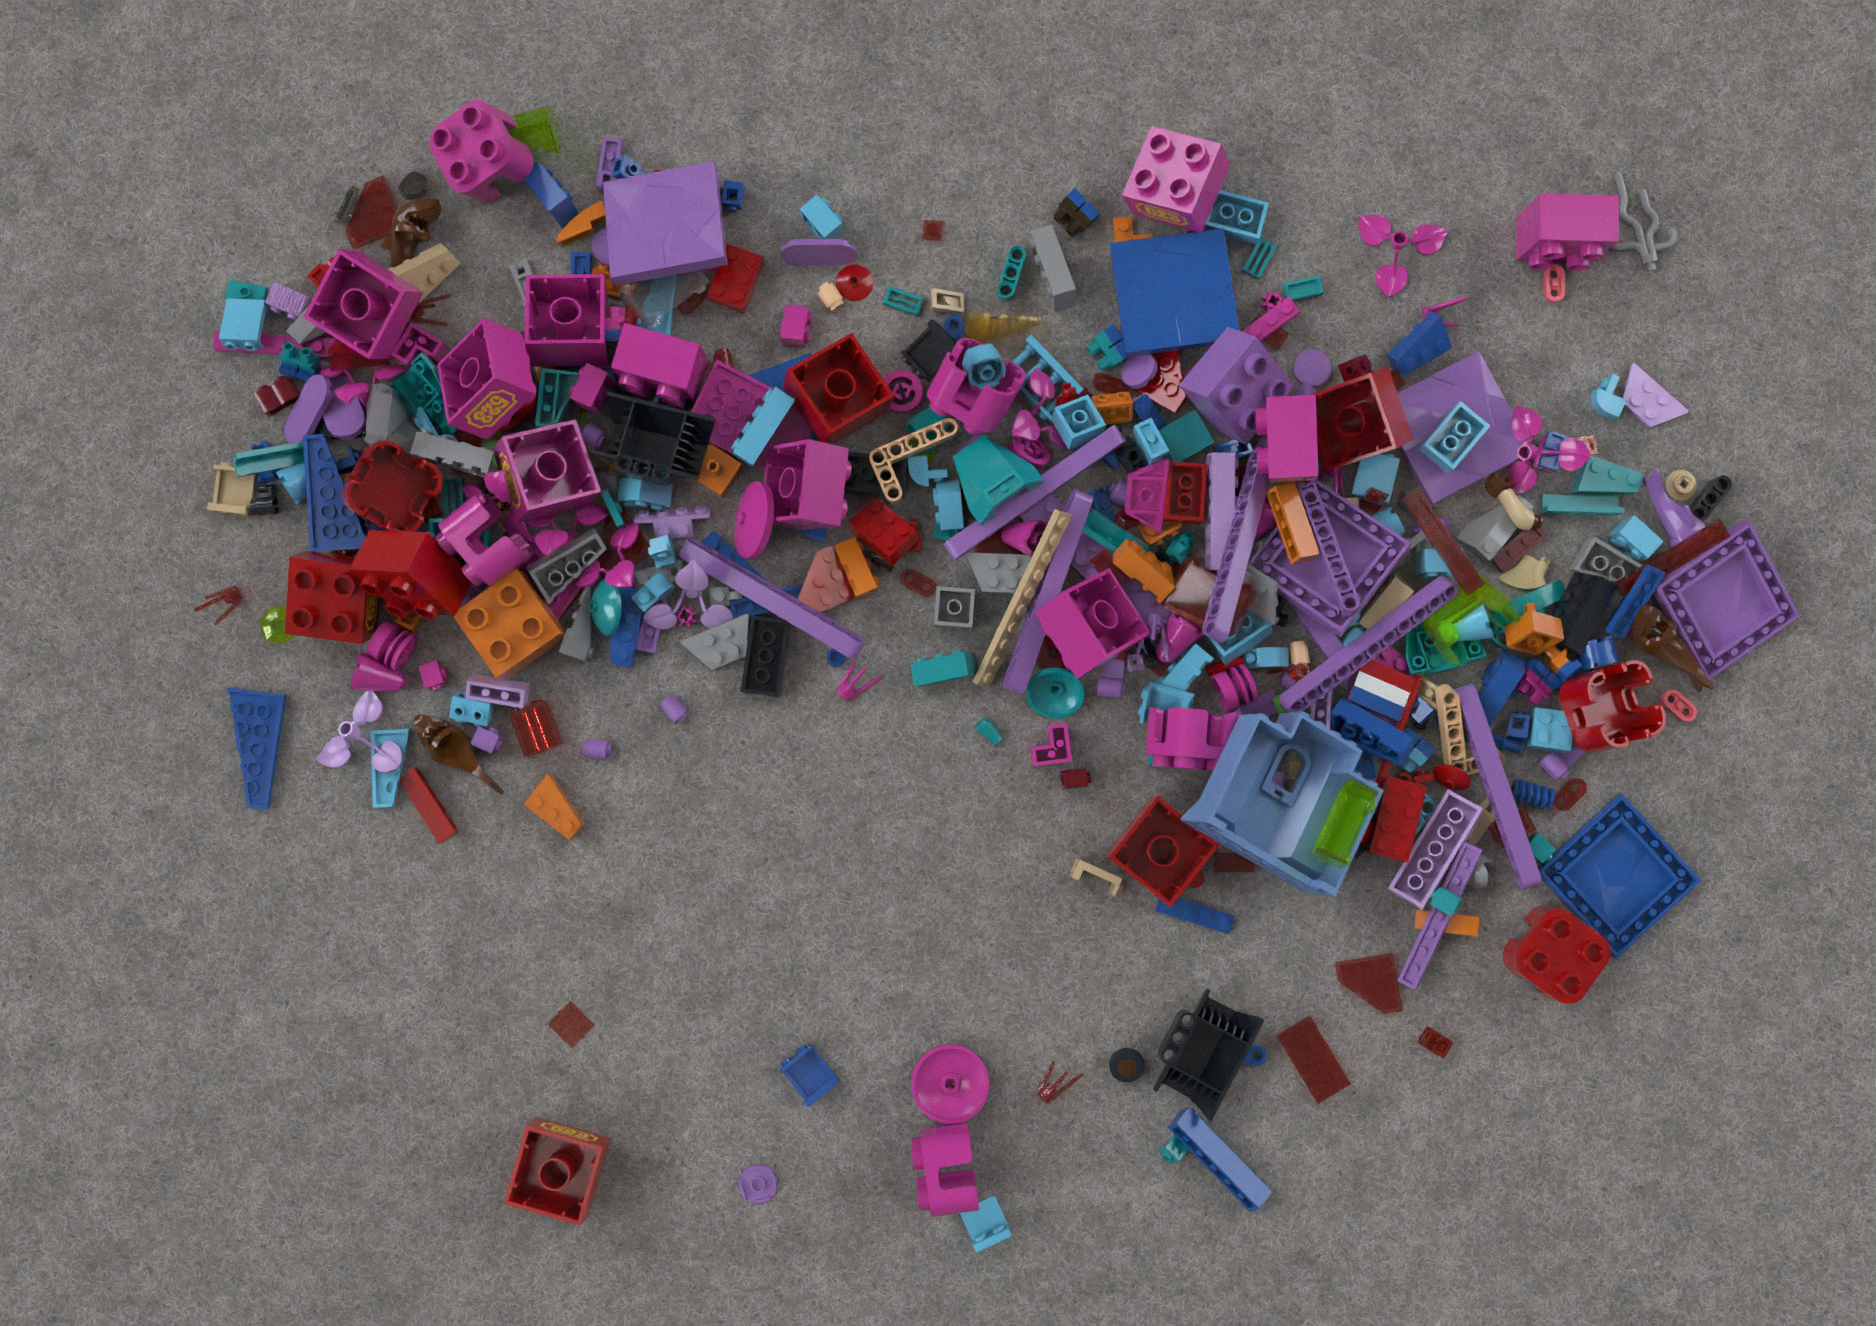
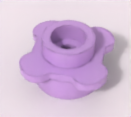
M1126 654L1125 660L1127 661L1126 669L1128 672L1138 669L1140 671L1144 670L1145 664L1140 654Z

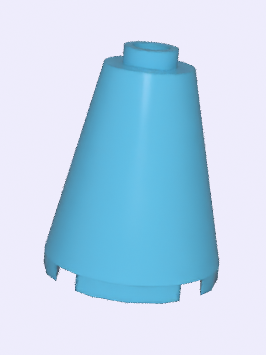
M305 463L293 465L275 472L296 505L307 497Z
M1482 601L1474 603L1439 623V628L1436 629L1439 640L1443 639L1444 642L1494 638Z

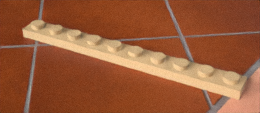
M1058 509L1054 510L973 679L976 685L990 687L994 681L997 670L1002 664L1021 620L1026 614L1045 570L1052 560V556L1069 524L1072 515L1068 512Z

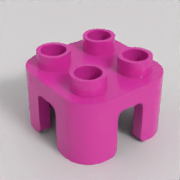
M472 100L433 129L429 140L430 149L449 186L453 190L477 201L490 203L500 197L498 189L490 185L491 182L499 177H505L519 183L529 176L533 168V156L526 144L512 138L508 131L517 127L514 119L509 114L485 101Z
M961 338L955 344L952 352L948 351L927 391V397L931 401L930 408L935 413L942 416L952 415L964 422L963 427L966 431L976 436H982L984 432H993L1006 416L1026 379V374L1016 363L1006 360L1004 362L1006 374L1004 378L1002 377L998 381L999 384L991 388L987 384L982 390L976 386L973 387L962 366L964 353L969 348L983 344L970 338Z
M484 493L479 496L475 494L440 522L438 526L441 533L435 537L446 553L451 556L456 552L467 562L461 570L475 586L481 583H486L489 586L494 585L534 554L532 548L521 534H514L510 538L503 536L489 548L481 541V534L503 516L498 506Z
M1149 708L1145 754L1153 755L1152 766L1213 771L1239 715L1243 714L1226 713L1222 714L1221 717L1218 714H1208L1206 710L1169 708L1168 711L1158 708Z
M968 1122L922 1128L921 1137L911 1138L914 1170L925 1169V1176L917 1177L916 1188L919 1210L930 1209L931 1217L979 1211L974 1171L963 1170L942 1173L939 1170L941 1167L968 1164L972 1161Z

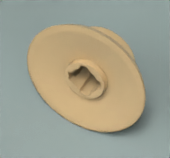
M1685 470L1672 472L1666 480V490L1676 500L1683 501L1691 498L1697 488L1694 476ZM1681 481L1686 484L1684 488L1679 485Z

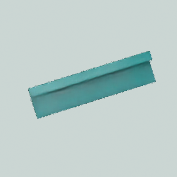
M303 441L236 453L232 458L237 478L277 471L304 463Z
M1541 495V514L1618 516L1624 513V507H1619V496Z
M1092 507L1090 508L1082 532L1112 552H1115L1127 538L1132 542H1138L1145 551L1150 547Z

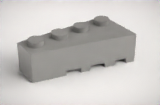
M1049 225L1030 231L1031 239H1028L1031 251H1035V263L1037 267H1040V276L1042 282H1045L1046 293L1051 301L1054 313L1075 307L1076 288L1053 226Z
M426 430L416 432L410 452L412 457L425 459L432 463L483 478L490 472L494 460V451L483 447H475L467 442H456L446 436H433L434 433Z
M593 528L556 549L548 557L544 556L526 567L546 601L550 604L554 597L562 592L574 578L576 579L587 566L591 565L606 550V547Z
M1588 537L1568 570L1602 576L1610 583L1631 589L1645 566L1598 538Z

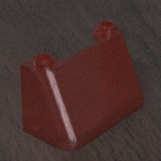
M1194 557L1186 559L1174 578L1175 588L1161 602V605L1203 626L1217 576L1204 570L1199 559ZM1242 583L1228 637L1239 633L1257 592L1252 590L1253 587L1247 583Z

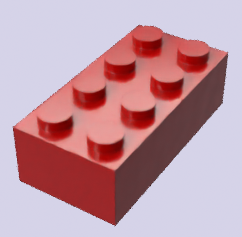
M1390 776L1386 777L1382 788L1384 791L1378 803L1374 819L1375 825L1366 853L1408 863L1427 786Z

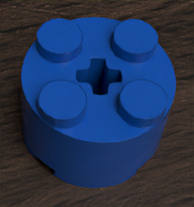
M1613 635L1603 637L1601 640L1599 638L1588 641L1580 655L1576 654L1577 660L1582 664L1581 671L1619 662Z

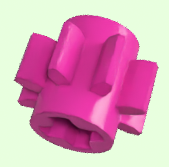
M1269 290L1267 293L1268 297L1262 296L1261 300L1264 303L1260 308L1265 307L1267 313L1281 303L1284 297L1281 298L1278 295L1279 291L1272 293ZM1270 299L1272 300V302H1275V301H1276V304H1275V305H1273V303H1270V304H1269Z
M682 605V609L680 611L677 610V621H681L680 627L687 624V627L691 628L690 623H697L694 616H697L698 612H692L693 606L686 609L685 605ZM684 612L691 614V616L688 617V621L682 618V616H684Z

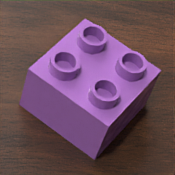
M1227 327L1180 383L1179 387L1218 433L1246 445L1256 433L1255 408H1265L1266 397L1287 396L1294 385L1257 337Z

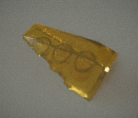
M965 313V338L985 344L1039 326L1041 317L1019 315L1011 319L1007 314L991 317V313Z

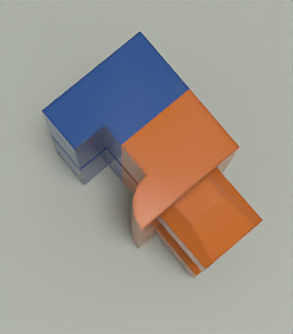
M1554 645L1545 652L1543 660L1548 665L1550 672L1555 674L1564 683L1568 679L1578 676L1582 664L1578 660L1572 663L1566 657V648L1561 652Z

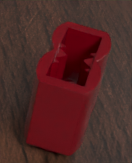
M280 376L271 385H263L254 393L263 413L268 417L294 404L300 395L293 380L288 376Z
M1086 768L1060 771L1063 790L1088 787V783H1091L1090 771L1086 772Z

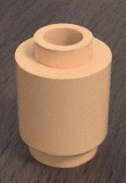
M826 282L818 288L820 291L817 294L827 309L830 308L833 312L836 310V307H841L844 304L842 301L843 297L833 283L829 284Z
M1305 641L1290 643V648L1288 649L1291 666H1295L1296 669L1307 668V664L1311 663L1308 645H1305Z

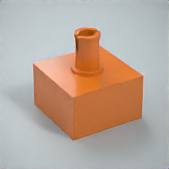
M709 443L697 482L723 499L744 467L740 462Z
M1534 603L1524 605L1525 614L1504 627L1508 648L1536 656L1564 640L1561 619L1537 612L1536 604Z

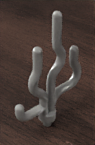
M1617 172L1615 174V181L1620 196L1619 216L1625 223L1633 227L1637 242L1616 243L1611 249L1615 251L1635 249L1641 255L1643 266L1647 265L1649 272L1657 270L1655 263L1659 261L1656 251L1673 247L1678 240L1677 230L1670 228V240L1654 244L1653 235L1658 229L1659 217L1650 206L1646 190L1641 189L1639 191L1641 205L1644 213L1651 219V226L1644 237L1640 223L1626 212L1628 195L1623 175Z

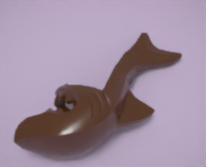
M438 199L411 201L396 211L392 219L390 234L381 244V248L391 251L390 268L402 264L407 259L411 260L418 242H428L431 236L428 227L441 214V204Z
M1647 604L1642 606L1632 626L1633 637L1641 649L1684 671L1690 677L1696 691L1702 692L1703 687L1713 690L1715 686L1703 673L1692 653L1677 633L1675 623L1662 614L1660 610Z
M424 714L415 716V729L431 759L437 763L467 772L480 779L499 794H504V791L479 764L462 729L437 717Z

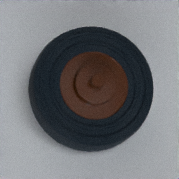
M1122 1048L1112 1054L1109 1061V1069L1112 1076L1118 1081L1133 1082L1142 1076L1144 1060L1138 1051L1131 1048Z

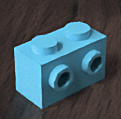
M459 691L452 696L449 718L455 719L459 723H474L473 725L477 727H485L492 722L494 703L465 699L466 693Z

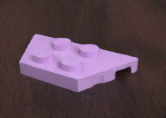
M1635 363L1630 365L1624 394H1622V399L1626 400L1624 407L1648 428L1689 412Z

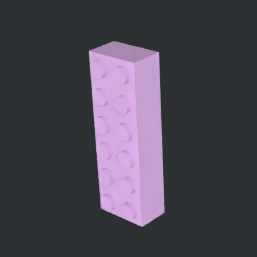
M1235 453L1206 454L1205 569L1208 570L1219 569L1238 497L1235 496V488H1238V477L1235 476V469H1238V457H1235Z
M1448 789L1411 849L1408 863L1402 864L1388 887L1389 891L1425 911L1432 900L1430 899L1432 892L1435 888L1438 889L1452 867L1463 842H1467L1484 814L1483 808Z

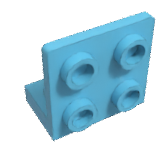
M995 1195L979 1201V1211L960 1213L976 1253L1012 1236L1010 1227Z

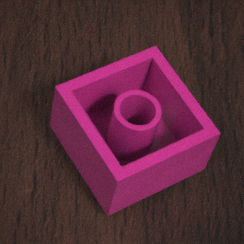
M586 363L585 367H581L578 373L579 379L577 383L573 384L570 389V399L577 406L598 415L607 397L609 387L613 384L614 380L608 372Z

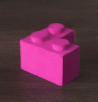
M785 305L780 334L783 346L806 348V343H810L808 324L812 323V313H809L808 307Z
M410 323L390 355L411 367V363L421 353H425L428 357L439 363L449 347L443 341L415 324Z
M1067 723L1048 725L1049 745L1030 747L1032 766L1072 761Z

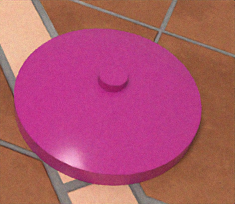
M755 481L747 486L740 498L735 515V547L738 554L747 559H755L760 556L768 543L773 527V493L769 485L763 482Z
M958 1044L939 1045L927 1051L918 1060L912 1074V1094L919 1109L929 1118L945 1124L961 1123L976 1115L985 1104L989 1093L988 1072L982 1059L971 1049Z

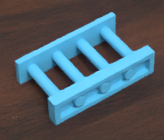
M1030 335L1025 340L1027 345L1025 350L1012 362L1019 366L1030 355L1035 354L1039 358V363L1026 374V379L1019 392L1035 408L1039 403L1037 400L1040 397L1034 393L1031 395L1024 386L1029 383V377L1034 369L1041 371L1048 367L1053 372L1050 377L1053 385L1060 381L1063 384L1071 383V388H1076L1075 396L1078 397L1084 389ZM1056 399L1046 408L1041 405L1037 410V416L1043 422L1046 420L1049 424L1052 422L1050 414L1056 407Z

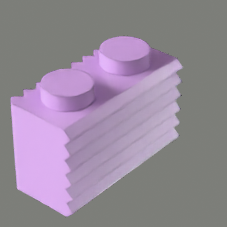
M274 282L265 304L270 306V311L277 314L284 312L288 314V318L295 321L309 306L312 298Z

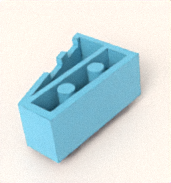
M1195 643L1180 655L1181 658L1177 663L1173 661L1167 668L1168 674L1165 677L1161 675L1155 683L1186 691L1192 681L1200 675L1207 663H1210L1214 658Z

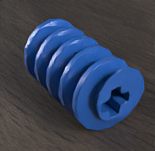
M1515 779L1511 786L1514 799L1517 797L1518 804H1521L1524 799L1525 806L1532 802V808H1536L1540 804V810H1543L1545 806L1550 809L1555 796L1553 788L1547 789L1546 786H1539L1536 783L1532 785L1531 782H1525L1523 779Z

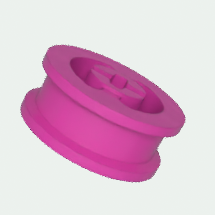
M897 370L887 375L884 381L889 386L897 380L908 381L912 384L911 386L901 382L902 390L906 391L904 394L905 400L909 399L911 393H914L915 397L906 405H897L892 402L889 411L895 414H908L914 411L921 402L922 384L913 373L906 370ZM896 384L892 393L896 401L902 402L901 394H897L899 387Z
M1015 436L1013 442L1006 447V449L1032 464L1038 473L1041 472L1043 466L1050 460V452L1040 439L1029 441Z

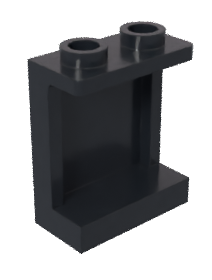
M933 319L927 323L928 328L906 350L902 349L900 351L903 355L902 360L908 366L912 365L916 369L914 372L921 380L924 378L930 381L936 375L948 351L951 353L956 344L953 338Z

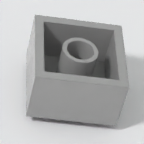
M937 586L934 627L972 629L975 589Z

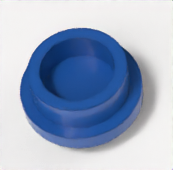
M831 649L827 653V662L831 666L840 667L844 664L846 656L835 649Z

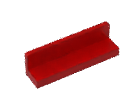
M413 767L408 770V774L400 779V784L438 843L441 844L458 833L459 830L419 768Z

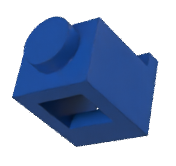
M626 155L615 158L611 176L622 179L643 175L644 171L641 170V163L627 158Z
M724 180L721 203L726 208V211L737 212V209L742 210L745 190L743 183ZM732 196L737 197V200H730V198Z
M1521 711L1510 713L1507 738L1527 742L1530 715H1526L1527 713ZM1521 724L1523 728L1516 729L1515 725Z

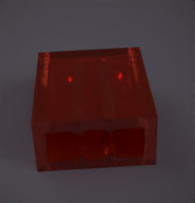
M540 698L532 701L528 707L513 708L512 713H509L524 757H530L564 744L548 701H543Z

